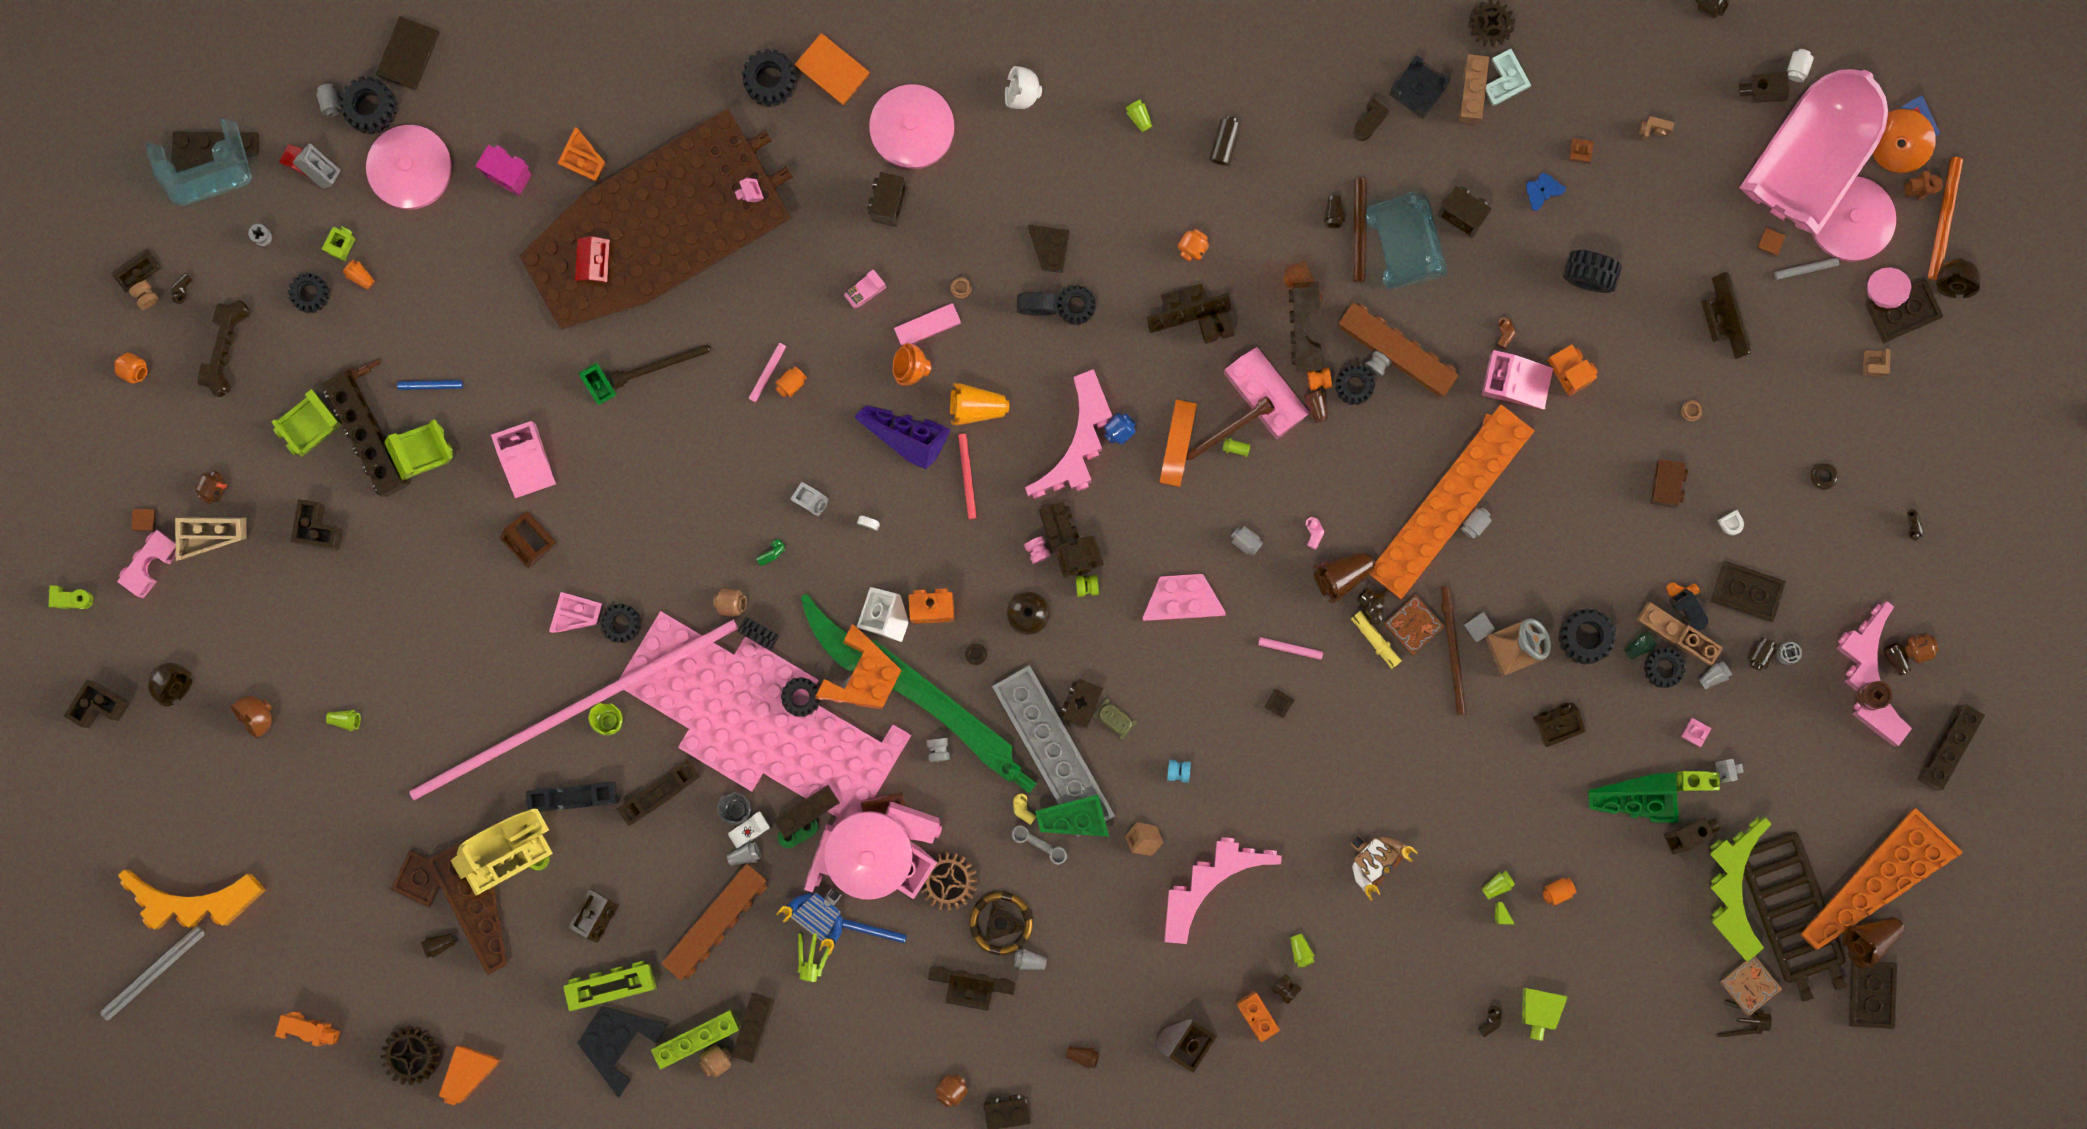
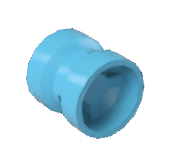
M1169 760L1167 781L1181 780V782L1189 783L1191 762L1184 761L1183 763H1178L1176 760Z

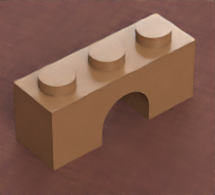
M1468 54L1465 60L1464 88L1460 101L1458 123L1479 125L1482 120L1489 57Z

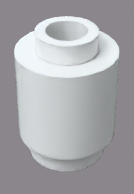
M1804 49L1793 52L1787 69L1788 79L1800 83L1804 82V79L1808 77L1814 59L1810 55L1811 52Z

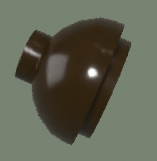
M1020 593L1008 605V622L1015 631L1021 634H1036L1043 630L1049 621L1050 609L1048 603L1037 593ZM1026 608H1030L1032 610L1031 616H1026L1024 614V610Z

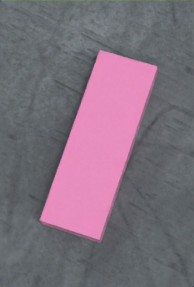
M953 303L895 327L894 330L902 346L905 343L915 344L961 324V321Z

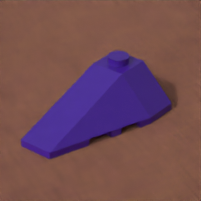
M868 405L855 416V419L904 459L924 469H927L937 459L950 433L949 428L927 419L924 422L912 420V416L906 414L905 417L893 415L892 411Z

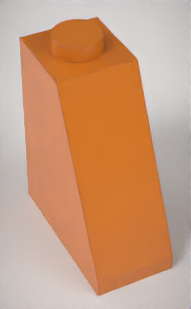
M462 1045L456 1046L439 1097L444 1098L443 1102L451 1105L464 1102L499 1065L501 1059Z

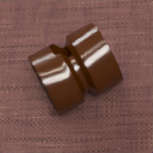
M1883 681L1866 683L1857 691V701L1865 710L1873 711L1885 708L1892 700L1891 688Z

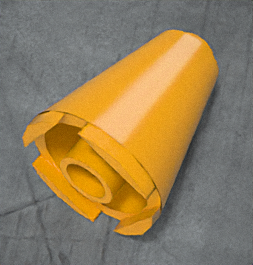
M953 383L952 385L956 388V390H951L950 414H954V420H951L952 425L957 426L1000 418L1009 412V400H1006L1005 395L961 383Z

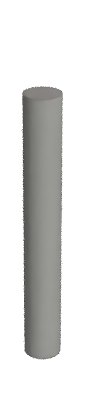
M1836 257L1774 272L1776 280L1827 269L1839 266V260Z

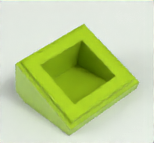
M1496 902L1495 923L1514 925L1503 902Z

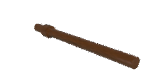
M1443 586L1441 587L1443 600L1441 609L1445 616L1457 715H1464L1466 711L1453 618L1455 608L1454 603L1451 602L1450 587Z

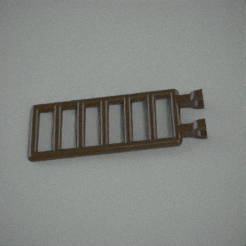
M1792 832L1755 845L1749 857L1790 842L1793 843L1797 854L1753 870L1747 860L1744 874L1785 982L1791 983L1795 981L1801 1000L1809 1001L1814 999L1805 977L1828 969L1835 990L1847 987L1838 968L1839 965L1846 962V958L1838 937L1823 946L1831 945L1836 956L1835 958L1793 973L1790 972L1787 960L1815 951L1816 949L1808 943L1783 952L1779 940L1802 932L1814 918L1776 932L1771 919L1815 903L1819 912L1826 906L1799 834ZM1800 862L1805 875L1759 890L1755 878ZM1808 883L1812 893L1811 896L1767 911L1763 898Z

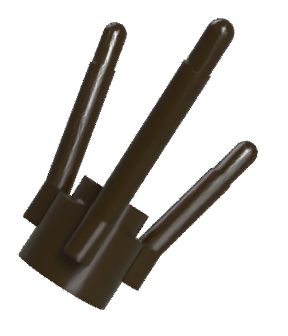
M1725 1000V1004L1741 1009L1736 1002ZM1757 1009L1754 1012L1755 1015L1752 1014L1751 1018H1736L1737 1022L1750 1023L1751 1028L1754 1029L1718 1033L1717 1037L1754 1033L1762 1034V1031H1770L1772 1017L1770 1014H1765L1764 1010Z

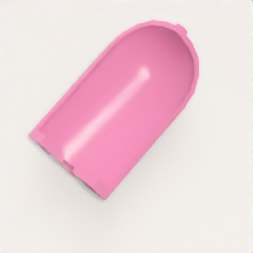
M1838 70L1825 75L1811 85L1798 100L1739 188L1757 204L1764 203L1770 207V213L1784 221L1785 218H1788L1795 223V227L1818 235L1878 146L1886 129L1888 117L1886 96L1879 84L1873 79V74L1867 70Z

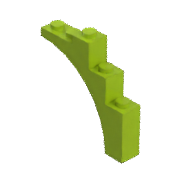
M1764 816L1761 819L1756 817L1749 823L1750 828L1745 833L1742 831L1737 833L1732 838L1734 841L1732 844L1725 838L1722 841L1717 839L1710 845L1711 850L1708 852L1725 871L1723 875L1718 873L1711 879L1712 884L1709 887L1726 905L1724 909L1719 907L1712 913L1713 918L1710 921L1747 962L1764 949L1754 935L1747 920L1742 898L1744 869L1750 852L1759 837L1772 825Z

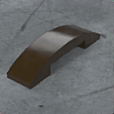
M687 759L663 778L616 809L627 825L631 826L669 801L701 776L689 759Z

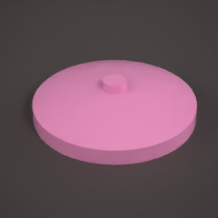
M902 85L888 91L876 103L870 117V135L877 152L890 164L904 169L924 168L937 162L949 149L954 136L953 114L945 99L936 91L922 85Z
M401 125L384 132L373 143L367 156L366 174L371 188L380 199L393 207L413 210L432 204L444 193L452 175V160L448 148L434 132L417 125Z
M1856 177L1818 235L1812 234L1818 246L1834 258L1837 257L1839 260L1849 262L1869 259L1883 250L1891 240L1896 226L1895 207L1890 196L1881 186L1869 179Z
M859 812L846 817L833 829L825 847V865L830 878L843 892L859 899H878L891 894L905 881L912 864V846L906 831L893 818L878 812Z

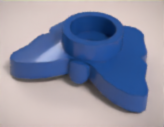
M1546 173L1540 174L1535 182L1530 181L1526 184L1527 195L1530 196L1529 202L1533 211L1539 210L1544 200H1548L1550 196H1560L1566 190L1565 186L1561 185L1557 180H1553V177Z

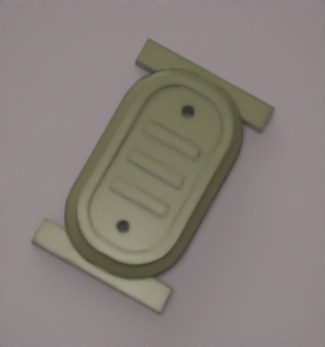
M1106 698L1092 717L1095 719L1099 717L1102 723L1115 733L1121 735L1120 739L1124 740L1137 721L1135 719L1131 721L1129 716L1115 705L1110 704V700Z

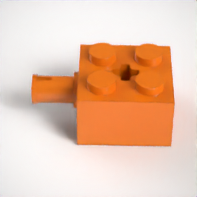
M935 589V593H927L926 590H914L913 594H909L911 623L955 622L953 593L949 592L948 589Z

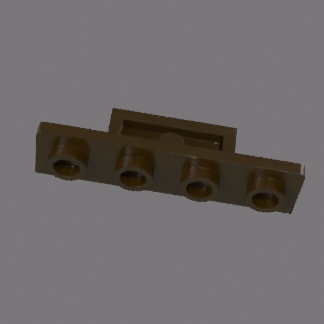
M1728 272L1721 273L1712 278L1717 297L1705 299L1701 303L1712 341L1717 342L1730 339L1735 359H1739L1751 354L1750 343L1745 332Z
M1195 285L1161 295L1166 311L1147 316L1146 319L1150 333L1162 331L1198 320L1202 316L1215 315L1216 312L1231 310L1230 297L1226 293L1208 299L1203 285Z
M941 966L929 968L928 980L949 983L946 997L947 1004L988 1011L992 991L1014 995L1015 982L1007 978L995 979L985 974L973 975L963 970H947Z

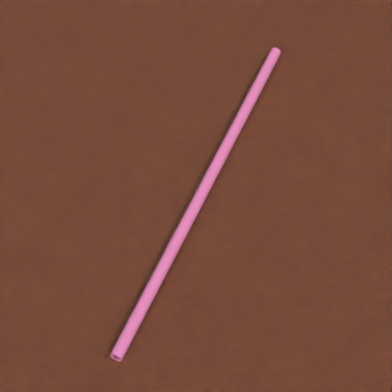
M733 619L421 784L409 791L410 796L413 800H416L732 633L739 629Z

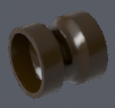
M1284 974L1271 990L1275 994H1280L1282 1000L1289 1004L1302 988L1298 984H1293L1290 977Z

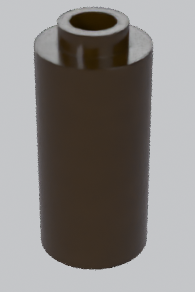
M1226 116L1220 119L1209 158L1211 162L1222 166L1230 165L1241 127L1237 118Z

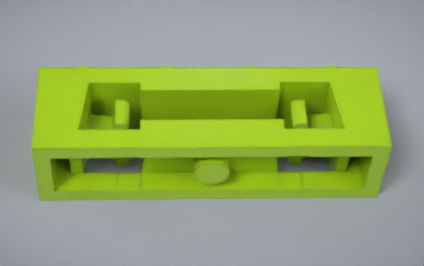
M644 961L633 963L631 969L624 970L623 966L610 969L611 974L603 975L602 972L590 974V979L582 981L581 977L568 980L569 984L563 987L569 1011L657 989L651 964L645 965ZM633 973H637L638 975L632 978L627 977V975ZM624 978H628L630 986L642 985V987L630 990V987L596 996H592L591 989L582 991L580 989L583 986L590 985V987ZM593 997V1000L585 1002L581 1000L582 998Z
M730 1010L651 1049L661 1070L739 1031L741 1026L733 1010Z

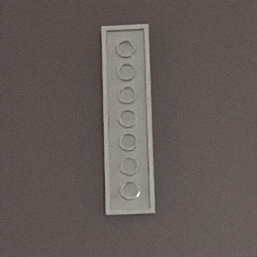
M1030 665L993 685L992 688L1058 804L1099 795L1105 821L1114 817L1112 809Z

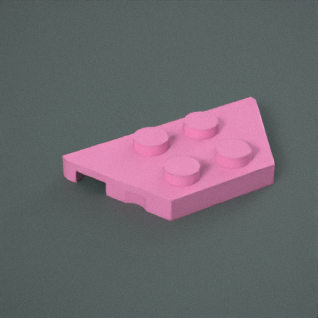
M1203 574L1162 576L1159 578L1144 613L1143 621L1226 616V612Z

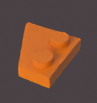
M575 127L557 164L597 182L606 163L580 130Z

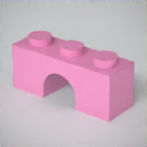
M158 530L155 533L149 534L146 538L145 546L133 555L132 563L120 572V578L117 581L134 595L143 599L157 582L148 574L149 563L154 559H160L170 564L176 557V542Z

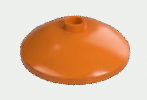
M1892 110L1888 112L1886 129L1872 155L1880 166L1889 171L1907 173L1917 170L1930 159L1934 151L1936 142L1934 128L1924 115L1915 110ZM1898 140H1905L1906 145L1903 147L1899 146Z

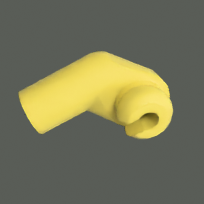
M1020 793L1013 799L1014 813L1031 825L1036 815L1027 810V796Z

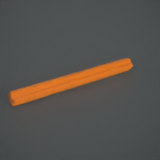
M1952 157L1950 159L1928 273V279L1936 281L1938 271L1944 263L1963 159L1960 157Z

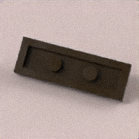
M827 785L773 821L786 839L840 804L830 786Z

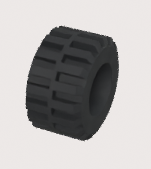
M765 49L763 53L759 50L756 52V56L751 55L749 57L750 61L745 62V69L742 70V81L747 94H749L752 100H756L757 104L761 105L764 103L766 107H770V104H774V107L779 106L778 102L781 101L784 104L787 102L786 98H791L793 95L792 91L796 89L797 76L791 60L787 59L784 53L779 54L778 50L774 49L773 52H770L769 49ZM774 68L782 74L780 82L770 88L760 86L757 82L759 74L765 69Z
M362 76L358 77L359 81L357 82L353 79L350 81L352 85H346L344 87L346 92H341L340 95L342 101H339V106L342 108L340 111L345 120L354 129H358L364 134L366 131L369 134H374L375 130L380 133L384 126L387 129L390 126L388 122L395 120L393 114H397V108L395 107L397 101L394 98V94L385 83H382L377 78L374 80L373 77L367 76V79ZM366 96H377L379 98L377 109L372 114L360 115L358 113L360 101Z
M1573 250L1569 254L1563 278L1572 285L1589 291L1611 293L1616 289L1622 265L1617 260L1604 254L1588 250Z
M1588 608L1571 614L1563 621V625L1559 629L1560 637L1558 639L1562 644L1560 646L1561 650L1566 652L1565 655L1568 658L1571 657L1572 661L1576 663L1592 664L1610 654V651L1615 646L1616 635H1614L1616 629L1615 626L1612 627L1611 625L1612 620L1605 617V613H1599L1596 609L1589 610ZM1582 624L1592 625L1598 632V644L1592 649L1581 647L1576 640V630Z

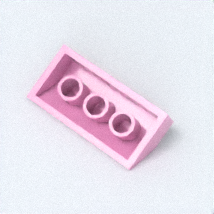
M1258 347L1241 356L1224 370V375L1252 410L1256 408L1258 400L1264 396L1269 397L1272 401L1275 411L1269 415H1259L1258 417L1276 440L1310 414Z

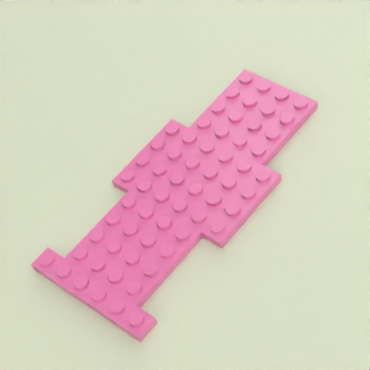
M660 611L620 679L702 635ZM744 637L735 654L728 652L715 643H711L624 689L689 728L678 748L752 792L763 774L806 799L829 785L840 804L827 811L837 817L832 825L834 827L846 817L862 812L861 800L875 798L912 736L897 726L892 725L881 743L819 705L818 709L813 714L807 715V717H797L785 710L781 699L782 689L786 686V683L799 677L807 678L816 685L819 683V680L747 637ZM805 689L796 690L793 694L794 703L799 706L805 705L809 701V693Z

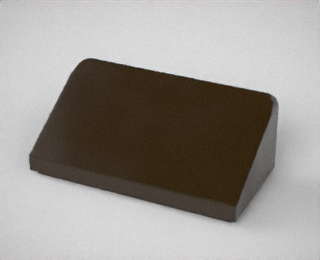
M145 249L114 270L112 276L126 293L132 286L144 281L160 270L161 267L150 251Z

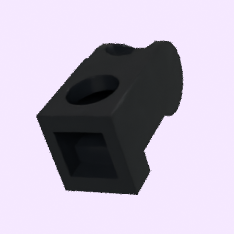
M1685 588L1668 600L1677 611L1682 610L1687 625L1697 631L1703 630L1708 625L1706 613L1690 590Z

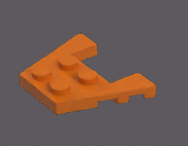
M852 624L843 643L863 654L845 689L824 679L815 698L883 709L901 669Z

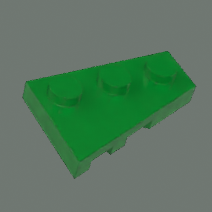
M1099 795L1035 811L1040 832L1109 837Z

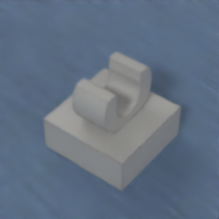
M1734 759L1715 762L1716 771L1720 773V783L1738 780L1737 774L1744 772L1742 764L1735 765Z

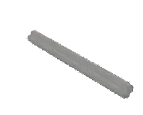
M199 926L194 927L100 1011L101 1016L105 1020H110L205 934Z

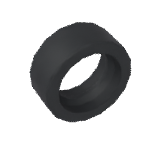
M1043 292L1020 293L1017 295V312L1033 316L1054 315L1057 313V295Z

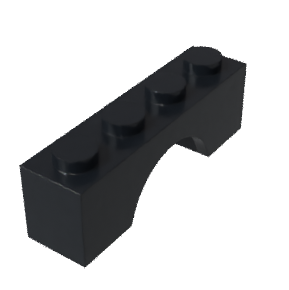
M616 782L526 791L527 810L538 809L539 812L618 804Z

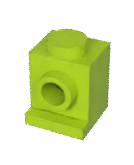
M342 226L340 229L333 227L322 250L346 262V257L355 241V238L352 236L353 232ZM343 240L342 247H339L338 243Z

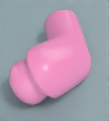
M1309 517L1306 520V526L1311 537L1307 546L1316 550L1324 535V530L1317 518Z

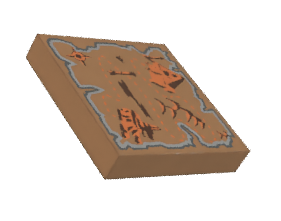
M1756 956L1748 962H1743L1720 981V984L1747 1017L1782 990Z

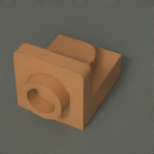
M1649 116L1646 122L1642 121L1639 134H1642L1641 141L1645 142L1650 131H1653V134L1657 136L1669 135L1673 130L1674 122Z

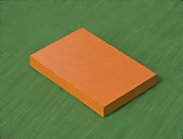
M822 33L794 64L798 70L843 106L870 75L867 69Z

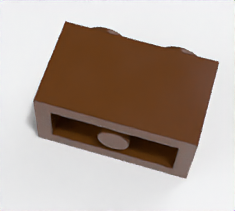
M1659 459L1656 462L1650 504L1676 508L1679 506V503H1683L1685 491L1682 490V484L1686 482L1688 470L1685 469L1686 463Z

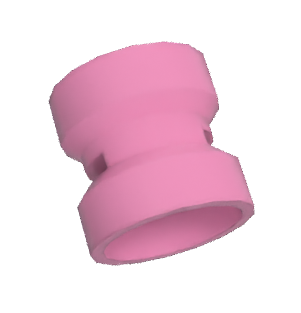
M1043 536L1024 544L1026 551L1031 552L1030 559L1033 564H1037L1052 556L1050 550L1044 546L1046 541Z

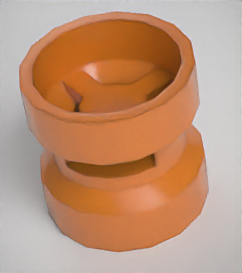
M1329 367L1322 368L1320 372L1316 370L1307 371L1310 391H1315L1321 388V386L1324 389L1332 388Z

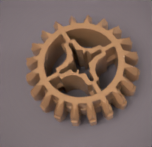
M945 852L946 859H942L940 853L937 854L939 861H937V864L924 882L926 888L920 890L921 893L928 891L929 894L924 898L926 901L931 897L934 899L931 902V906H935L936 902L940 903L939 910L943 909L944 904H947V911H951V904H954L955 908L959 909L958 902L961 901L966 905L967 901L964 897L967 896L972 899L973 895L968 892L969 890L976 891L977 889L971 886V882H978V879H971L970 875L976 873V870L968 871L972 863L962 864L966 859L964 856L960 861H957L958 853H954L953 859H949V852ZM950 863L946 874L942 876L933 874V871L939 865ZM956 865L964 871L966 883L955 878ZM952 870V879H954V882L959 883V885H949L945 893V883H942V880L937 878H947ZM930 880L941 884L942 892L940 897L933 892ZM954 887L964 889L959 897L946 900L950 889Z

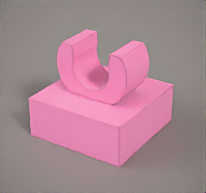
M745 178L739 181L742 189L735 191L738 200L758 202L764 199L757 179Z
M1691 718L1681 738L1700 748L1711 728Z

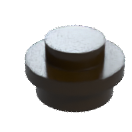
M972 644L966 649L965 657L970 664L980 665L986 660L987 652L982 645Z

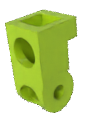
M50 585L48 606L50 608L88 609L93 604V596L86 590L77 589L73 592H63L64 587Z
M1702 771L1677 772L1678 791L1720 790V773Z

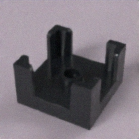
M1416 55L1403 76L1392 87L1389 95L1424 119L1445 91L1451 79L1444 74L1439 77L1424 66L1425 61Z

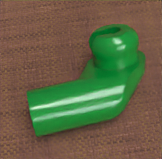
M781 539L772 541L771 546L773 549L757 557V562L760 566L776 560L784 552L785 545H783Z

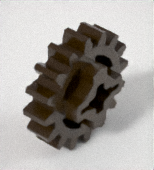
M1489 0L1487 5L1481 2L1479 5L1480 9L1475 7L1473 9L1474 14H1471L1469 17L1472 22L1469 23L1468 27L1473 28L1470 34L1471 36L1477 35L1476 42L1482 39L1483 46L1491 42V46L1494 47L1496 41L1502 45L1504 42L1503 38L1508 40L1511 36L1509 33L1514 31V27L1510 26L1515 23V19L1510 18L1513 11L1507 12L1508 5L1506 4L1501 7L1499 0L1496 4H1493L1492 0ZM1502 17H1503L1504 20H1505V25L1502 24V20H1501ZM1495 18H1497L1495 21V25L1493 24L1492 26H1489L1487 28L1488 23L1492 20L1494 21ZM1478 19H1479V22L1482 24V29H1481V30H1480V28H1479V26H1478Z

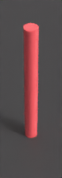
M959 434L958 440L967 513L970 520L976 519L977 516L967 435Z

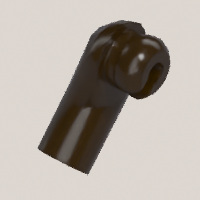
M186 273L171 286V297L176 304L184 303L186 299L185 287L193 281Z
M1911 509L1907 512L1909 525L1912 529L1908 532V536L1916 541L1919 537L1923 536L1924 530L1917 511Z
M1497 1006L1489 1007L1487 1023L1478 1028L1483 1037H1486L1501 1025L1502 1012Z

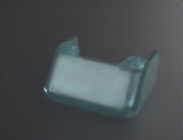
M224 117L220 118L225 139L213 146L212 154L214 161L176 173L174 165L166 161L163 147L150 142L145 143L153 174L174 204L179 206L189 205L246 186L250 182L251 172L236 122Z

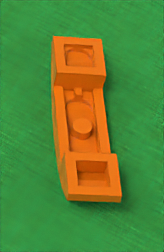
M1176 400L1159 482L1161 484L1181 486L1197 406L1196 403Z

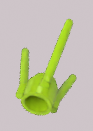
M802 933L798 934V972L800 973L799 979L816 982L817 976L821 977L822 969L829 956L828 952L830 949L827 947L818 968L817 964L813 963L817 939L816 933L812 937L808 962L803 961Z

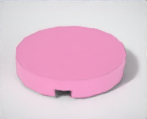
M1891 267L1875 271L1870 276L1867 284L1869 298L1876 305L1884 308L1900 306L1907 301L1911 292V282L1908 276L1901 270Z

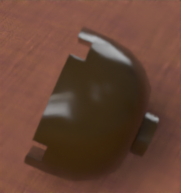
M1957 258L1948 261L1938 271L1936 279L1937 290L1942 295L1950 298H1956L1955 294L1963 295V298L1974 296L1980 289V273L1973 263L1965 259Z
M177 663L162 664L151 672L148 681L149 692L160 705L164 707L174 705L172 701L176 699L181 700L189 691L192 685V679H190L192 674Z

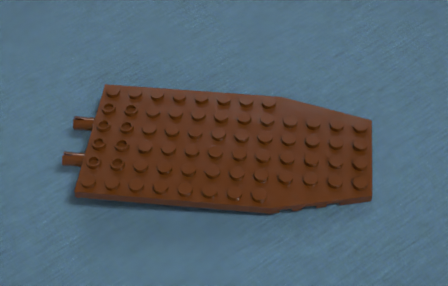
M727 108L578 197L519 255L559 328L563 330L593 319H600L610 314L646 305L792 219L776 190L777 186L792 179V174H790L789 169L785 166V168L770 176L766 173L755 154L757 153L756 150L772 142L767 131L764 130L749 140ZM745 178L757 179L764 199L758 202L738 200L735 191L742 189L739 181ZM597 237L610 240L607 282L575 281L577 241L579 238Z

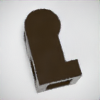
M1374 98L1367 104L1366 109L1369 113L1355 125L1353 134L1359 141L1368 140L1390 111Z

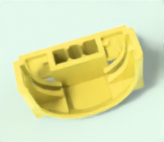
M538 809L521 812L464 841L459 845L457 856L451 862L461 879L466 877L477 896L553 854L542 835L549 829Z

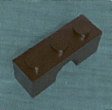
M758 993L751 994L731 1057L750 1063L755 1062L761 1044L762 1033L769 1019L775 999Z

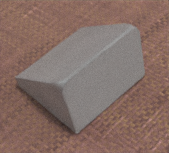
M1484 612L1464 625L1476 643L1495 631L1494 626Z

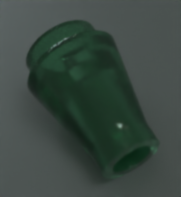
M1648 631L1645 633L1641 632L1624 651L1632 660L1654 650L1657 643Z

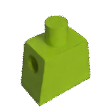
M1523 988L1522 1023L1532 1025L1531 1039L1543 1041L1545 1028L1556 1029L1567 996Z

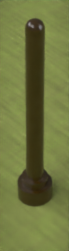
M704 345L625 373L624 371L619 372V370L611 373L616 389L624 387L628 380L707 354L711 351V347Z

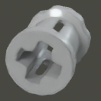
M255 224L249 229V238L257 245L265 247L271 243L273 235L264 225ZM262 232H263V233H264V236H260V237L258 238L257 235H258V234H262Z

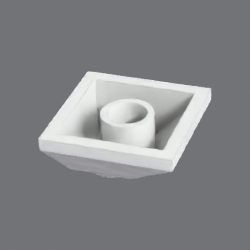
M870 587L857 628L902 642L909 621L901 595Z

